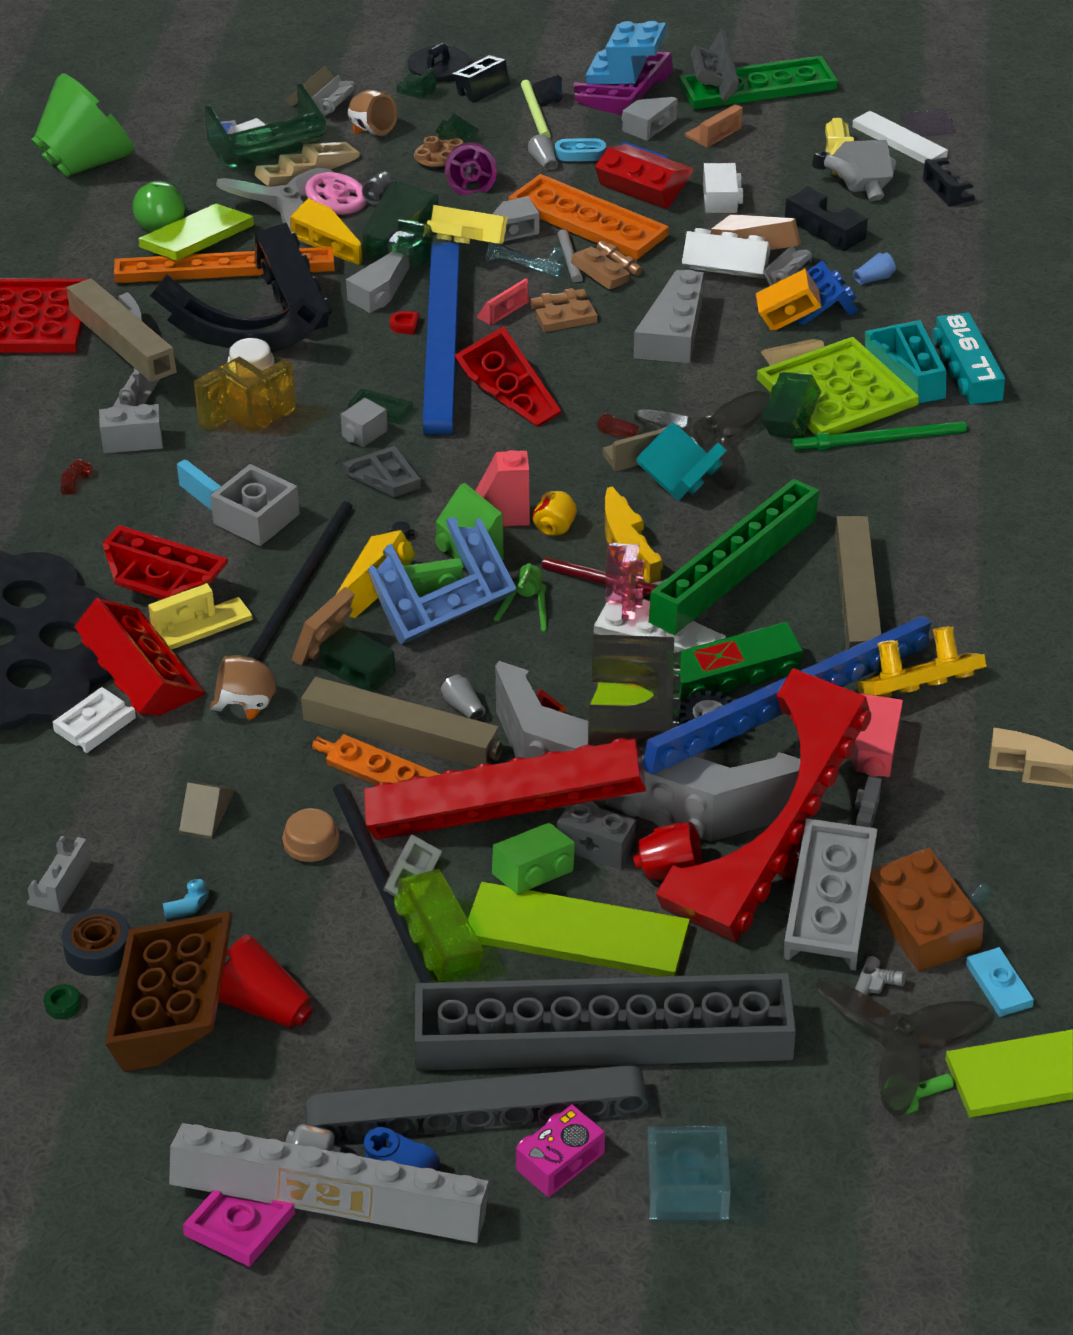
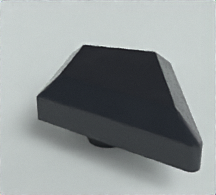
M559 75L532 84L540 106H546L553 101L560 102L563 98L561 94L562 78Z

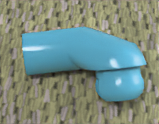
M202 879L189 881L187 883L188 893L183 899L162 903L166 921L194 915L200 910L209 896V890H206L205 881Z

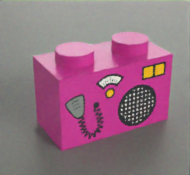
M571 1105L562 1113H556L550 1117L546 1125L536 1133L527 1135L520 1141L516 1147V1170L549 1198L604 1154L605 1131L574 1105Z

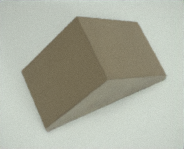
M187 782L179 833L213 839L235 792L234 788Z

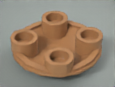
M428 136L424 138V144L415 150L414 158L422 165L430 167L445 166L446 159L451 151L463 144V141L458 138L439 140L436 136Z

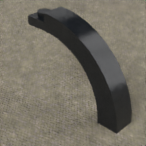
M167 274L150 295V297L171 313L167 321L179 330L203 343L231 348L234 343L242 339L257 338L268 343L271 352L282 350L295 345L307 337L323 316L302 297L286 310L270 316L244 317L229 314L197 299Z

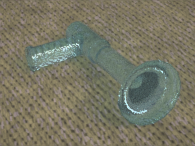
M489 242L485 261L489 263L493 259L509 260L532 267L538 271L559 276L563 265L557 264V262L563 256V250L559 247H554L549 257L544 260L508 250L498 243Z

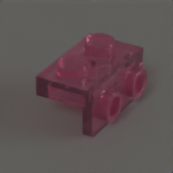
M609 543L607 546L606 602L622 604L621 619H634L636 609L643 606L644 589L638 588L639 579L644 577L645 561L639 559L640 545Z

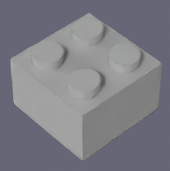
M249 464L210 495L213 524L260 547L300 515L297 486L252 464Z

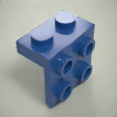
M823 260L808 270L809 275L819 289L822 308L796 320L799 324H807L837 301H839L848 315H853L859 311L853 303V300L857 297L848 285L842 287L846 282L837 270L831 272Z

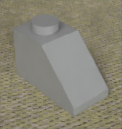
M667 97L635 101L623 110L621 117L623 121L622 131L648 141L677 119V98Z
M528 196L503 201L493 213V215L508 217L504 241L539 234V212Z

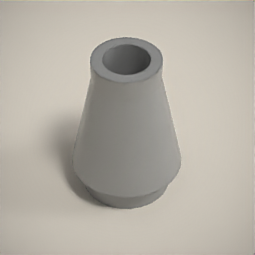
M542 134L532 137L528 142V153L545 171L556 169L558 162L551 139Z
M456 674L449 677L441 686L443 700L461 714L473 720L484 716L486 709L481 704L468 678Z

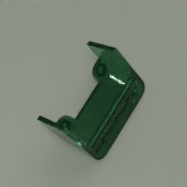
M302 83L297 84L298 117L227 134L210 105L205 106L207 141L220 162L228 167H237L302 151L303 144L318 143L327 131L326 119Z

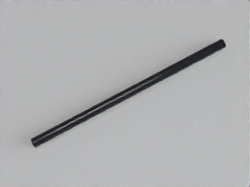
M347 501L341 503L247 657L258 661L261 659L353 508L351 503Z
M342 783L337 784L333 788V792L420 983H436L398 898L383 891L388 876L347 787Z

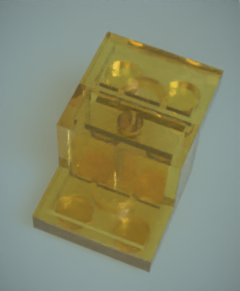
M239 356L194 381L199 427L205 431L215 426H220L230 419L252 434L261 428L268 427L273 421L284 415H289L296 409L293 365L286 359L261 371Z

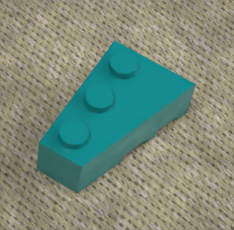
M921 320L865 331V348L919 395L918 404L946 398V369Z

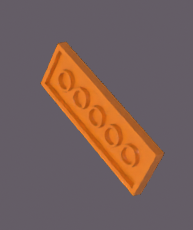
M539 174L508 197V200L528 196L539 212V219L596 243H599L601 240L607 244L612 243L619 248L620 253L629 255L636 260L669 236V226L542 174Z

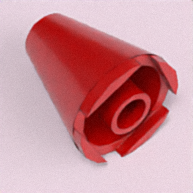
M247 934L239 938L226 953L230 958L224 965L218 1002L290 1029L296 1024L300 1027L303 1026L313 1012V1007L310 1006L312 998L256 938Z

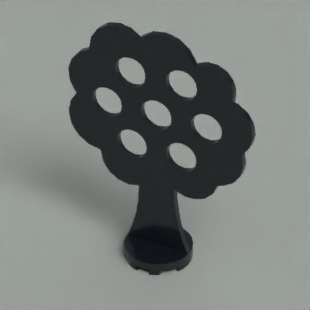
M0 550V625L10 628L16 635L12 641L0 645V731L17 728L30 720L52 722L87 698L90 686L107 682L112 678L109 671L103 669L98 664L97 660L99 658L82 642L73 648L65 650L53 649L41 642L40 637L51 629L67 628L78 633L74 626L96 597L105 599L97 591L77 585V573L73 565L64 558L48 552H26L11 555ZM29 587L41 591L45 594L46 599L37 606L22 608L10 605L5 601L4 596L15 588ZM32 666L44 669L52 678L41 687L27 689L13 685L8 681L7 676L17 668Z

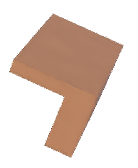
M734 104L685 133V137L708 148L742 128L743 108Z

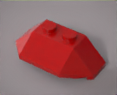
M118 525L102 543L114 584L158 599H165L198 586L210 584L228 564V558L122 525Z

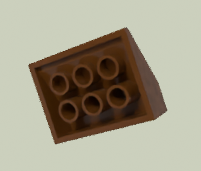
M231 911L129 929L105 1045L123 1072L158 1066L214 1030L233 918Z

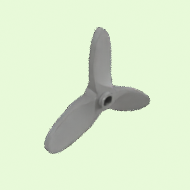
M315 168L294 177L287 185L268 187L226 178L217 179L216 186L226 192L270 205L280 212L282 222L287 223L291 231L290 216L308 199L305 193L307 181L316 174L333 171L328 168ZM320 184L318 186L324 188L326 185ZM299 240V243L309 245Z

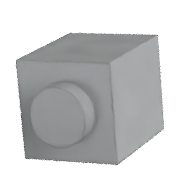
M366 398L340 414L342 436L348 442H354L363 448L388 431L386 409Z

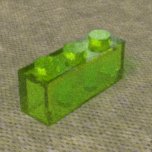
M440 869L400 879L398 893L394 897L396 911L400 916H404L409 925L411 939L414 943L418 942L423 951L426 967L429 970H433L439 983L478 971L484 948Z

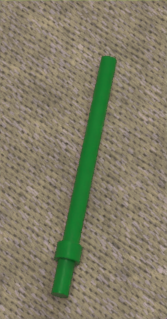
M962 421L829 435L828 432L815 433L814 437L792 439L793 450L816 448L817 451L829 450L833 446L966 433L967 426L966 422Z

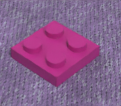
M213 1190L183 1224L184 1236L250 1267L295 1215L294 1203L271 1200L273 1204L223 1195L222 1191Z

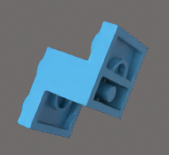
M625 21L617 24L605 47L606 49L597 52L585 75L586 83L635 84L647 60L646 56H656L667 33L666 23L647 21L645 23L633 24V22Z

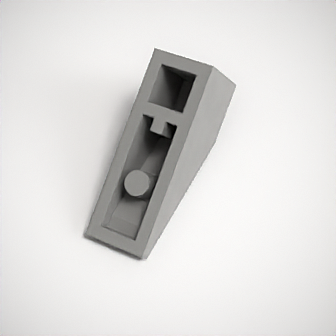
M404 244L347 278V301L369 313L385 307L393 298L409 269V247Z

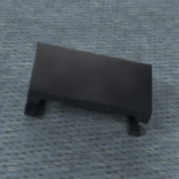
M487 56L453 73L458 95L464 96L465 88L468 100L472 103L510 85L506 60L493 56Z
M946 158L925 160L923 181L948 207L974 201L975 196L965 190L973 188V184L968 181L958 183L951 176L949 170H944L941 167L950 163Z

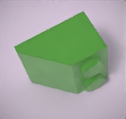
M466 483L461 484L436 521L435 542L437 547L442 552H448L454 559L460 558L446 520L454 517L457 518L458 527L475 528L476 519H481L501 559L504 560L503 513Z

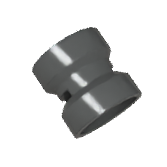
M385 171L379 172L363 184L362 196L369 204L374 206L380 205L395 194L397 183L390 173Z

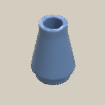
M886 252L883 254L877 253L859 269L853 271L854 280L862 286L866 283L890 278L892 273L896 271L895 262L890 254Z

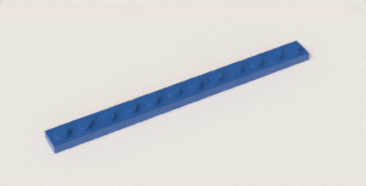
M923 616L918 617L801 671L843 687L882 669L877 643L898 640L901 660L922 651L929 642L928 634L932 622ZM786 678L649 739L646 745L642 768L653 775L783 715L776 695Z

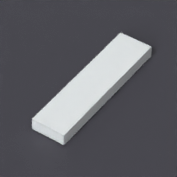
M868 111L853 120V128L877 140H887L889 146L924 164L926 159L935 160L947 157V149L872 111Z

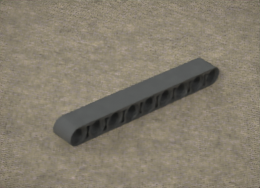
M618 1066L320 1093L309 1097L305 1102V1118L307 1125L332 1131L335 1135V1143L358 1141V1137H365L370 1130L377 1127H385L398 1134L407 1133V1136L435 1134V1130H446V1133L473 1130V1127L478 1126L490 1129L511 1127V1123H522V1126L545 1124L554 1114L562 1113L571 1105H574L586 1116H598L599 1118L625 1116V1113L631 1112L641 1115L648 1108V1100L642 1071L635 1066Z

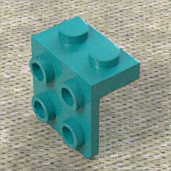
M671 423L637 457V463L674 499L679 501L687 492L693 495L705 483L701 478L706 473L712 476L723 464L719 459L727 450L717 443L706 453L677 424Z

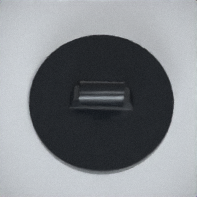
M445 43L420 48L408 57L409 71L418 78L430 81L454 79L453 73L469 66V57L463 50L447 46Z

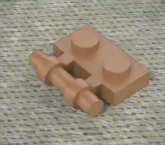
M603 240L597 244V249L591 246L573 253L571 260L573 265L609 290L627 283L630 273L637 277L643 271V268L637 264L634 258L629 255H623L619 252L617 246L612 243L607 244Z
M570 288L565 289L564 293L550 295L548 292L540 294V297L530 299L531 308L536 309V318L543 332L597 323V313L590 301L586 300L584 289L574 290Z

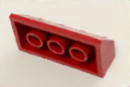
M96 597L74 626L82 636V643L99 658L97 660L98 664L103 669L109 671L115 679V686L131 700L130 704L135 708L136 712L142 715L161 716L206 693L139 608Z

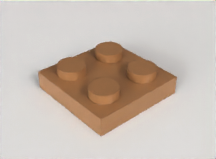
M344 587L304 622L291 660L301 666L310 658L315 661L324 652L325 645L330 640L335 643L340 639L346 629L343 626L344 622L349 618L353 610L350 606L355 595Z

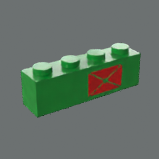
M784 622L669 653L666 658L664 675L678 701L682 702L689 695L694 699V693L700 692L702 696H705V691L727 693L735 689L736 686L743 684H759L766 678L776 675L788 676L792 668L799 669L803 650L788 623Z

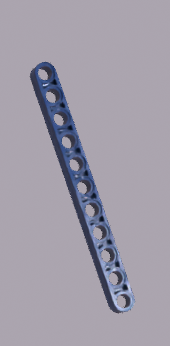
M432 243L423 403L424 435H453L456 371L454 355L456 354L460 261L459 243Z

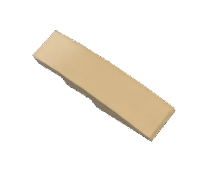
M347 142L303 144L302 154L280 155L279 162L276 165L256 166L255 176L268 187L286 185L294 177L306 171L320 167L333 169L359 158L360 152Z

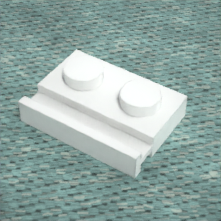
M101 687L52 723L54 732L75 746L80 745L83 747V751L88 753L134 720L136 714L135 708L125 706L123 700Z

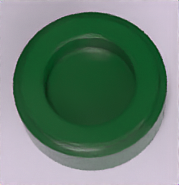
M67 984L52 987L46 992L43 999L46 1013L55 1019H66L74 1016L82 1005L78 989Z

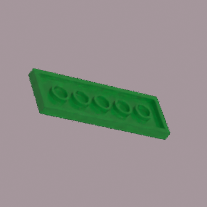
M822 56L736 67L735 70L739 81L738 89L733 95H730L727 102L722 101L719 87L711 84H702L696 78L695 73L679 75V85L693 110L835 90L838 80Z

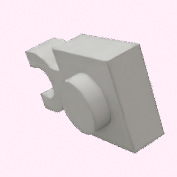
M868 776L865 790L858 789L855 801V809L860 810L856 820L857 826L872 828L880 800L882 779Z

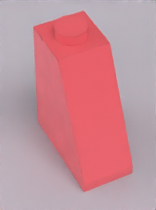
M510 450L507 452H496L475 490L503 513V527L530 525L527 451Z
M861 694L866 696L872 716L867 729L861 731L855 740V747L850 756L856 772L866 773L873 777H890L900 727L903 700Z

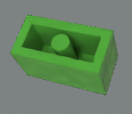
M546 823L494 844L492 874L516 894H520L573 872L575 842L551 823Z

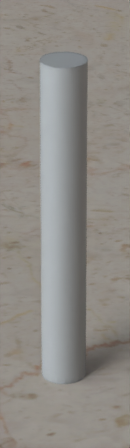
M560 230L558 238L572 282H582L583 277L580 269L571 263L573 253L575 252L568 231Z

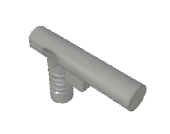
M869 956L865 961L846 1009V1015L859 1018L868 994L881 993L884 984L904 986L906 980L905 972L881 970L879 968L880 960L874 956Z

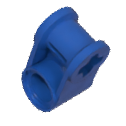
M377 1127L370 1130L364 1138L366 1158L393 1161L398 1164L419 1168H431L435 1171L440 1165L438 1155L431 1148L424 1144L416 1143L389 1128Z

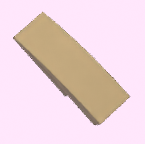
M1000 728L993 729L989 768L1023 772L1022 782L1073 788L1072 750L1033 735Z

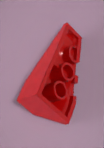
M504 326L454 355L470 380L536 427L545 424L562 413Z

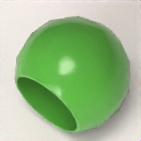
M154 181L143 185L137 191L133 199L132 211L137 224L146 231L153 232L184 218L186 206L181 192L167 182Z

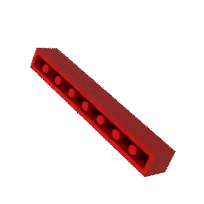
M620 738L613 740L609 744L598 746L583 745L576 750L565 752L550 751L543 754V756L533 758L517 757L506 763L495 765L480 764L473 769L463 771L447 770L441 775L430 777L415 776L408 781L398 783L382 782L375 785V787L364 789L366 827L374 839H385L645 792L646 785L644 769L642 768V754L635 739Z

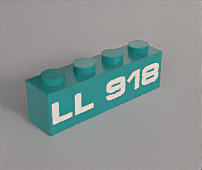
M970 313L937 316L936 326L931 332L932 342L934 345L939 346L942 361H947L950 377L952 379L956 378L959 394L965 396L969 405L1003 400L1005 377Z

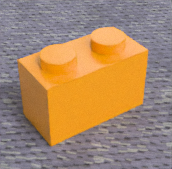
M806 268L756 293L759 314L770 330H778L822 308L819 289Z

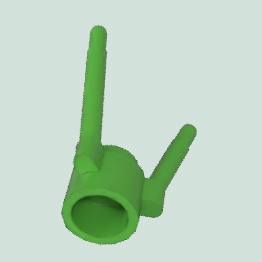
M530 563L520 568L517 579L514 581L517 589L511 596L504 599L494 617V621L501 619L516 593L524 597H531L537 594L541 631H547L545 602L547 586L541 583L543 579L541 569Z

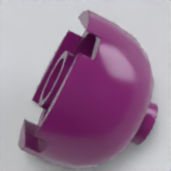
M469 142L461 144L451 151L446 159L444 172L452 190L460 195H474L471 192H487L496 180L497 165L489 149L481 144ZM468 181H478L480 183V187L476 189H466Z

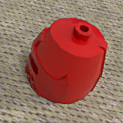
M679 822L655 828L653 833L639 840V854L633 855L636 869L642 868L648 880H664L673 865L685 868L703 864L700 835L692 822Z

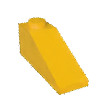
M308 198L290 216L291 232L296 233L298 240L315 248L333 247L334 256L357 265L362 263L361 242L330 207Z
M402 530L371 536L345 578L338 592L346 587L355 594L350 606L353 610L349 617H358L378 598L368 569L371 565L378 569L387 556L383 553V550L387 545L392 544L403 566H409L416 553Z

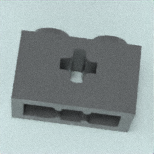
M585 803L568 805L557 822V829L575 842L574 855L622 870L635 848V819Z

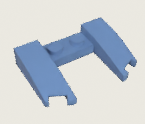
M454 517L446 520L447 527L468 576L423 597H418L392 544L387 545L383 550L387 558L380 567L376 569L371 565L368 569L380 603L401 645L480 607L485 608L510 597L517 588L481 519H476L475 528L458 527L457 518Z

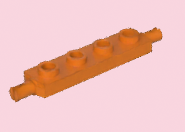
M345 734L334 743L317 736L312 744L313 750L327 755V765L374 785L382 782L398 783L408 781L415 776L430 777L441 775Z

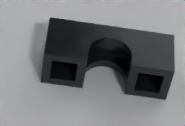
M807 186L786 198L785 218H795L798 227L828 242L831 246L846 251L866 239L867 217L848 207L839 212H827L828 196Z

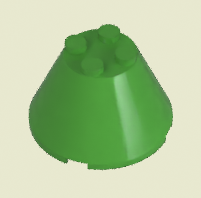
M62 73L55 80L36 133L31 138V142L40 151H44L41 155L42 158L50 166L56 164L58 171L68 179L73 174L130 156L135 151L134 145L111 113L106 117L96 106L99 100L75 79Z

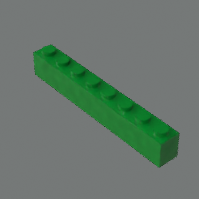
M796 479L787 483L651 591L648 623L673 635L680 632L816 520L819 490Z

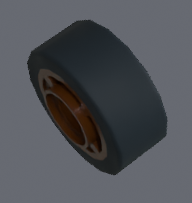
M102 908L82 911L72 917L64 926L61 936L67 964L74 971L90 976L113 973L121 968L130 929L128 921L120 913Z

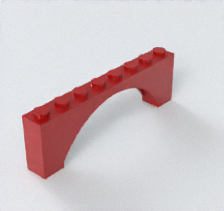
M792 668L776 695L781 712L790 716L798 731L800 740L801 760L799 774L786 806L763 833L737 851L700 865L685 868L673 865L656 893L662 909L676 916L688 918L691 923L733 942H737L742 932L745 933L750 928L754 911L759 903H763L767 899L773 879L777 873L780 874L787 864L790 850L794 844L797 845L802 840L806 818L809 819L810 816L817 814L822 803L823 794L828 787H832L836 782L839 767L844 759H848L852 755L856 738L861 731L867 729L871 721L872 714L866 696Z

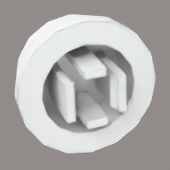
M246 338L234 343L230 348V356L227 362L229 371L236 377L244 379L263 377L272 371L275 364L274 356L268 343L257 338Z

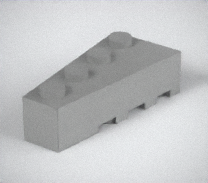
M676 270L634 332V358L690 363L703 299L704 272H695L693 270Z

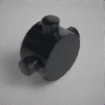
M396 522L392 525V529H388V533L402 530L407 539L410 538V535H415V530L410 529V525L406 522Z

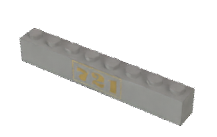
M182 1123L170 1146V1185L212 1192L213 1190L222 1191L223 1195L273 1204L271 1200L294 1203V1208L473 1243L478 1242L486 1216L489 1181L468 1175H456L435 1171L431 1168L408 1166L393 1161L371 1159L351 1153H339L319 1149L314 1146H302L281 1142L277 1139L254 1137L239 1132L217 1130L196 1124Z

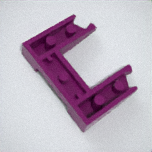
M657 52L656 56H646L647 60L635 84L612 86L574 83V92H577L574 94L575 101L593 109L622 115L625 108L635 101L643 99V96L656 81L664 82L674 71L672 55L670 52Z

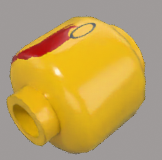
M563 491L546 492L540 498L533 511V522L545 535H564L576 517V504Z

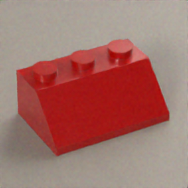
M627 144L608 147L595 166L600 185L665 209L671 206L694 172L692 167Z

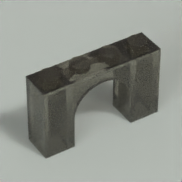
M593 634L592 682L635 684L646 688L654 696L645 702L635 705L589 704L588 745L609 744L613 740L620 738L635 739L641 754L645 755L649 739L679 726V721H672L673 718H679L680 697H673V694H680V674H674V671H680L681 651H674V637Z

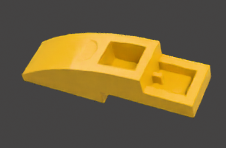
M613 486L607 488L605 496V534L614 559L623 572L635 568L646 582L661 581L663 562L657 552L654 553L647 544L645 537L641 535L644 530L641 516L630 508L626 498L620 496Z

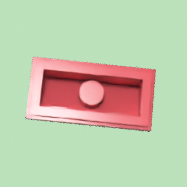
M523 279L487 301L477 315V318L489 325H493L529 302L528 279Z

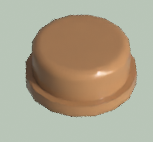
M308 808L292 814L287 820L282 842L284 850L290 857L299 861L315 862L331 856L336 851L340 842V834L333 818L327 812Z

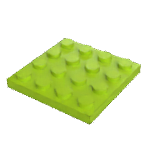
M854 337L757 370V380L814 434L828 432L829 435L842 434L918 406L919 395Z

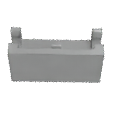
M64 836L59 838L56 843L58 854L39 884L36 880H33L28 887V905L58 913L61 912L91 864L87 840L84 838H76L74 850L66 845V838Z

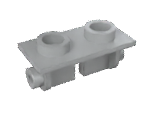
M337 75L311 98L320 120L329 113H332L348 96L355 93L356 85L353 81H341L340 76Z
M794 246L789 247L763 271L769 285L771 286L803 270L804 266L811 263L812 254L809 250L796 251Z
M134 368V372L131 374L126 385L119 391V397L113 407L120 408L146 404L159 380L150 382Z

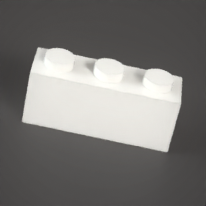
M696 228L694 232L687 231L682 265L686 269L765 279L763 271L768 267L771 247L769 242L765 241V238L761 236L750 235L748 239L738 238V234L732 232H722L721 235H713L710 230Z

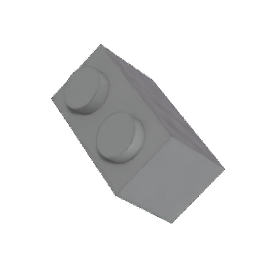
M159 404L99 409L100 433L104 454L163 448Z

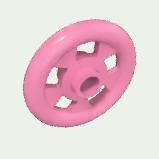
M335 172L319 173L312 176L305 185L307 198L330 207L336 214L347 215L356 213L363 209L367 203L362 196V185L357 180L344 174ZM325 184L326 186L322 188L318 185ZM350 193H355V194L357 195V197L349 196V195H350Z

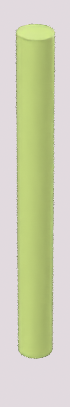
M523 80L521 87L538 132L550 138L549 129L529 80Z

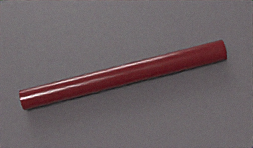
M545 557L542 561V569L612 587L617 586L624 590L651 596V591L659 586Z

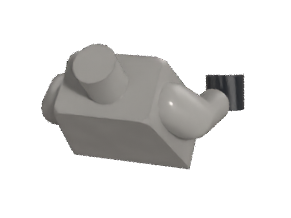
M887 140L845 141L833 155H830L828 151L822 152L821 155L814 154L812 166L818 170L829 168L836 171L845 181L850 191H866L869 201L872 202L881 200L884 197L882 189L893 178L896 160L890 157Z

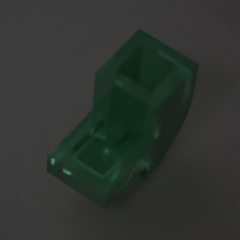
M400 219L398 221V231L388 240V251L409 255V264L423 266L431 257V246L433 243L431 226L426 223Z

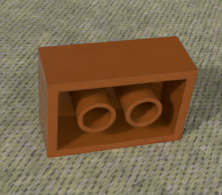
M930 847L871 870L867 900L918 972L982 948L983 918Z

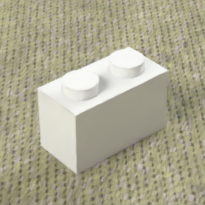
M704 163L703 191L705 213H737L738 204H743L741 173H736L735 163Z

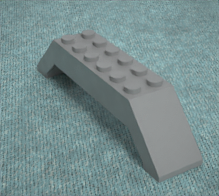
M501 661L496 664V713L516 758L543 756V754L550 751H571L583 745L598 746L609 744L613 740L624 738L636 740L642 754V760H644L647 740L542 706L529 683V670ZM778 752L775 758L729 768L694 756L653 775L644 770L645 792L592 802L598 806H608L623 811L624 814L630 817H640L652 821L659 827L679 822H692L700 838L712 842L772 824L786 806L794 790L801 759Z

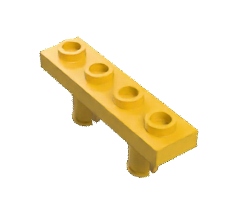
M940 627L933 629L937 652L935 661L903 669L898 640L880 642L877 645L879 647L882 672H880V675L856 681L858 693L890 698L892 697V691L900 690L902 693L917 691L920 689L919 684H944L947 682V677L954 675L955 678L970 677L975 675L974 670L987 667L985 654H958L954 638V627Z

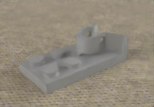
M806 818L784 941L785 960H790L800 951L844 958L850 970L856 971L877 829Z

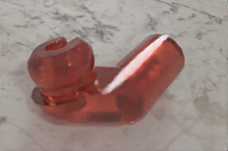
M608 413L601 415L597 421L598 429L605 434H619L630 438L636 436L639 429L638 425L616 418Z

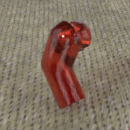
M84 459L74 460L61 475V494H75L76 479L78 476L87 478L88 474H91L92 465L84 462Z

